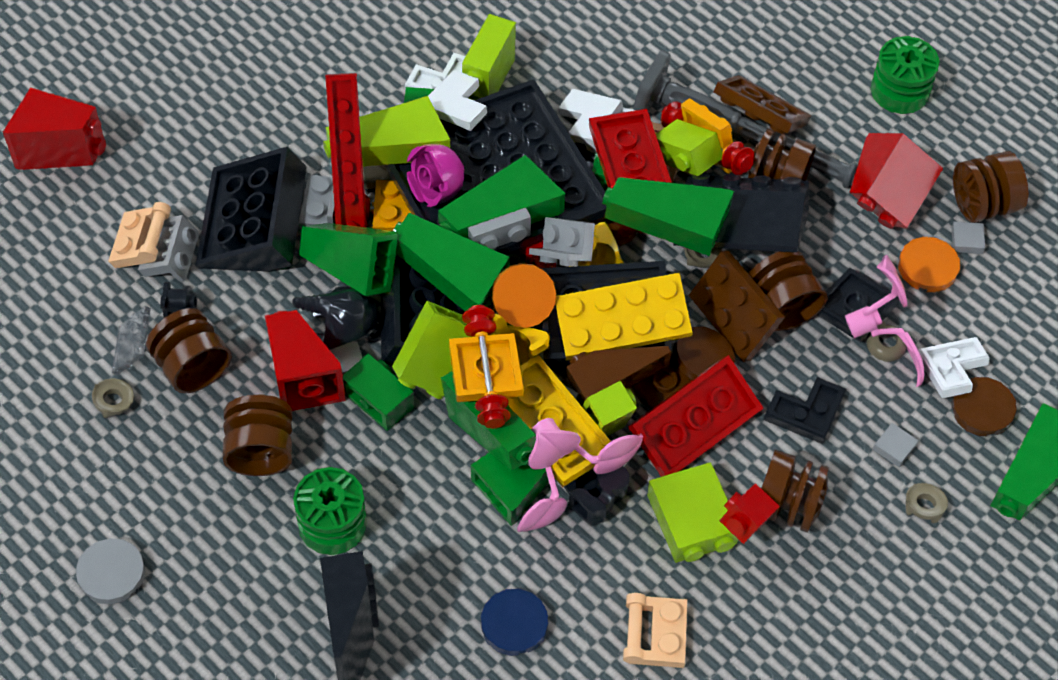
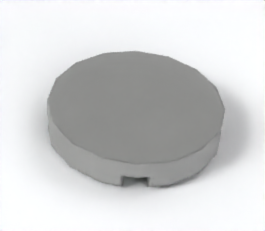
M109 538L97 541L83 552L78 559L76 567V577L80 589L91 600L100 604L111 605L127 600L143 584L145 575L142 555L134 545L122 539Z

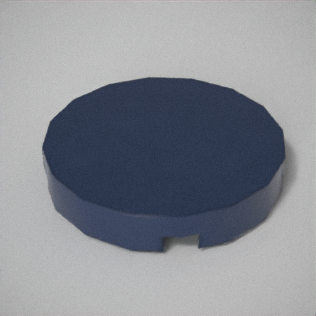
M519 588L505 589L494 594L485 603L481 614V629L487 644L502 654L517 656L519 653L527 651L529 653L535 650L544 641L548 630V613L542 601L533 593Z

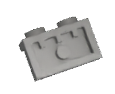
M308 175L299 216V230H302V226L323 223L336 224L332 177Z
M183 215L169 217L164 221L156 247L158 249L156 261L140 264L138 271L144 277L171 273L179 282L185 281L198 240V230Z
M545 217L543 248H529V254L540 256V262L558 263V259H560L559 265L577 267L579 261H592L595 223Z

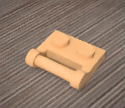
M156 202L150 208L124 212L108 262L114 268L155 262L158 255L156 247L164 221L170 216L171 207L166 203Z
M641 593L627 594L626 607L629 609L627 647L623 650V661L629 664L684 668L687 599L649 597ZM643 611L652 612L650 650H643L641 648Z

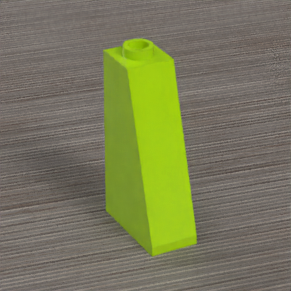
M428 96L360 116L363 167L412 163V161L407 162L412 149L422 145L440 144L450 148V138ZM328 126L325 127L327 140L323 141V147L329 159L331 158Z

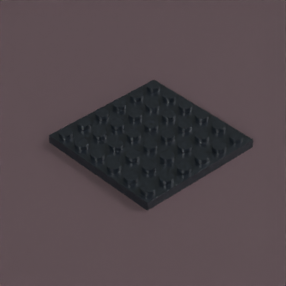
M535 79L474 100L487 106V114L471 131L440 119L450 138V149L457 154L464 166L463 186L454 199L438 206L427 207L428 204L426 202L420 203L410 189L407 172L411 171V163L384 165L411 214L436 225H439L438 210L524 155L565 192L564 212L552 218L592 222L605 217L606 206L602 204L605 190ZM545 220L531 224L530 236L518 242H510L498 246L494 250L505 255L542 241Z

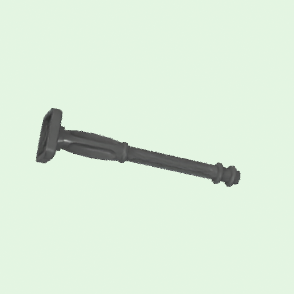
M663 50L659 51L639 86L633 110L647 109L649 112L653 103L661 104L662 102L667 106L674 101L683 103L690 98L696 103L706 106L710 112L718 117L725 118L731 125V135L736 133L754 142H760L768 128L742 117L740 111H735L729 106L702 93L671 82V78L666 76L671 55ZM777 132L775 133V139H774L773 145L776 144V142H777V140H778V138H779V136H780L781 134H779V133H777ZM787 137L785 149L790 150L795 140ZM817 150L811 165L812 168L842 181L844 188L849 187V185L852 186L858 166L856 162L849 165Z

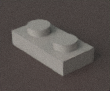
M523 208L468 227V239L493 250L510 242L521 241L531 235V216L527 209Z

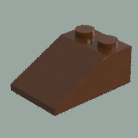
M668 346L596 350L590 354L582 352L569 361L570 365L567 366L568 381L573 390L579 393L583 405L589 396L619 381L622 382L625 388H631L668 367L671 350Z

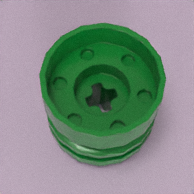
M911 36L895 37L887 41L880 49L870 87L872 97L879 106L898 114L914 113L922 109L929 100L939 68L940 60L936 50L922 39Z
M334 467L316 469L304 476L296 487L293 501L299 534L306 546L317 553L327 555L345 553L357 546L365 535L367 526L363 489L357 478L344 469Z

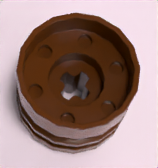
M767 129L754 149V163L751 169L748 170V178L764 175L771 179L783 180L787 177H797L806 181L816 152V145L797 139L791 149L787 150L785 149L787 136L781 134L776 144L773 145L776 132Z
M1005 151L988 155L985 159L976 158L971 161L960 162L954 168L953 190L956 202L961 213L969 222L975 223L984 219L995 218L997 214L1002 216L1023 211L1027 206L1029 192L1026 173L1021 161L1013 152Z
M799 250L798 252H777L768 256L748 273L785 316L775 331H786L806 323L824 308L828 300L826 291L818 278L812 275V268L806 263V258Z
M195 308L182 309L165 317L152 329L145 344L150 356L163 369L165 377L174 390L179 393H193L209 386L222 376L232 359L231 351L225 342L214 332L213 326L207 321L203 312Z
M262 394L238 397L227 403L223 416L225 421L223 429L226 435L223 439L224 465L233 472L248 476H269L289 468L292 463V438L290 436L292 433L291 406L280 398Z
M775 450L762 485V490L780 507L768 520L775 522L781 510L784 509L788 511L787 526L792 528L796 514L804 516L800 531L808 533L811 525L819 517L828 489L829 467L821 465L816 479L809 476L813 465L812 461L808 460L802 472L798 473L795 472L796 456Z

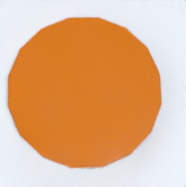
M920 237L911 240L904 246L899 256L898 270L902 278L911 287L918 290L920 287L927 289L926 292L935 293L946 290L954 284L960 271V259L955 249L947 242L934 237Z
M516 264L509 266L498 275L492 289V302L496 312L507 323L514 327L528 328L540 324L549 317L555 306L556 290L552 279L544 270L533 264Z

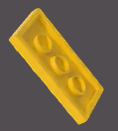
M680 273L556 296L555 306L566 360H571L582 352L590 354L596 350L628 349L691 337L693 334Z
M539 355L520 365L524 389L523 396L507 398L509 407L530 429L543 419L553 418L560 430L578 433L581 438L579 446L589 454L598 456L600 451L611 440ZM573 450L551 465L554 478L564 487L594 468L595 464H592L576 450Z

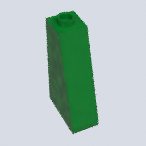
M524 155L438 210V226L468 238V227L526 208L529 212L531 224L545 220V217H554L563 213L565 192Z
M618 177L614 187L607 188L602 204L606 206L605 218L710 256L730 210L734 191L723 188Z
M408 213L403 222L396 224L393 230L398 233L396 255L465 312L474 305H484L489 308L493 301V285L498 275L509 267V256L411 213Z
M332 223L302 226L299 255L364 296L391 291L398 233L390 230Z
M451 371L441 377L448 417L509 470L513 471L521 465L528 464L529 456L535 445L536 434L509 405L504 409L510 412V419L499 428H487L477 421V416L481 413L475 408L477 401L457 402L453 372Z
M1042 403L990 505L1002 515L1013 517L1019 521L1058 485V410L1045 403Z
M487 453L471 464V481L510 526L519 520L549 482L545 468L535 470L528 463L511 471L491 453Z

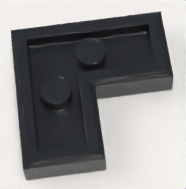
M817 377L806 401L776 390L765 413L764 420L823 444L843 400L846 388Z

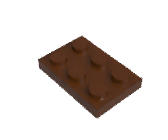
M740 75L717 82L713 93L721 96L720 100L723 103L733 107L739 106L746 110L745 114L748 117L766 121L770 124L772 130L780 134H788L807 126L812 116Z
M729 251L720 252L688 295L717 331L727 339L743 362L753 359L785 318Z

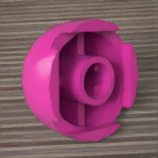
M427 144L412 149L407 159V162L412 161L411 171L407 172V180L415 198L420 203L426 202L428 204L427 207L438 206L454 199L462 189L464 180V166L457 154L449 147L440 144Z

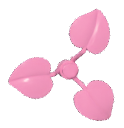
M885 255L876 268L892 283L891 293L870 307L866 306L844 316L854 338L871 332L872 337L885 334L898 335L905 343L917 371L916 387L922 385L924 380V365L920 352L909 333L905 332L902 328L878 329L877 327L883 324L877 310L878 308L897 296L902 306L907 307V297L903 283L888 255Z
M546 418L538 422L531 429L536 434V441L528 463L535 470L545 468L551 488V496L549 499L539 500L525 513L517 527V531H531L545 527L557 520L565 511L567 501L564 498H559L551 465L563 456L576 450L589 462L595 464L593 470L596 474L609 473L624 466L636 454L642 443L643 435L619 437L608 443L598 456H593L579 446L581 438L578 433L560 430L553 418Z

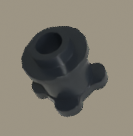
M164 282L160 300L163 318L169 316L170 313L182 309L197 308V293L192 292L191 286H186L185 289L171 288L170 282Z

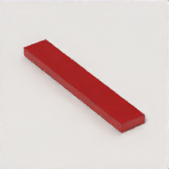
M357 73L326 74L335 222L340 225L367 228Z

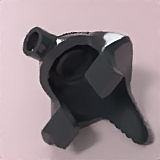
M349 286L335 287L328 294L302 296L292 299V304L295 308H301L307 312L311 311L313 317L325 318L324 333L316 334L329 350L352 341L358 342L365 338L370 342L381 340V325L378 324L379 314L372 297L364 296Z

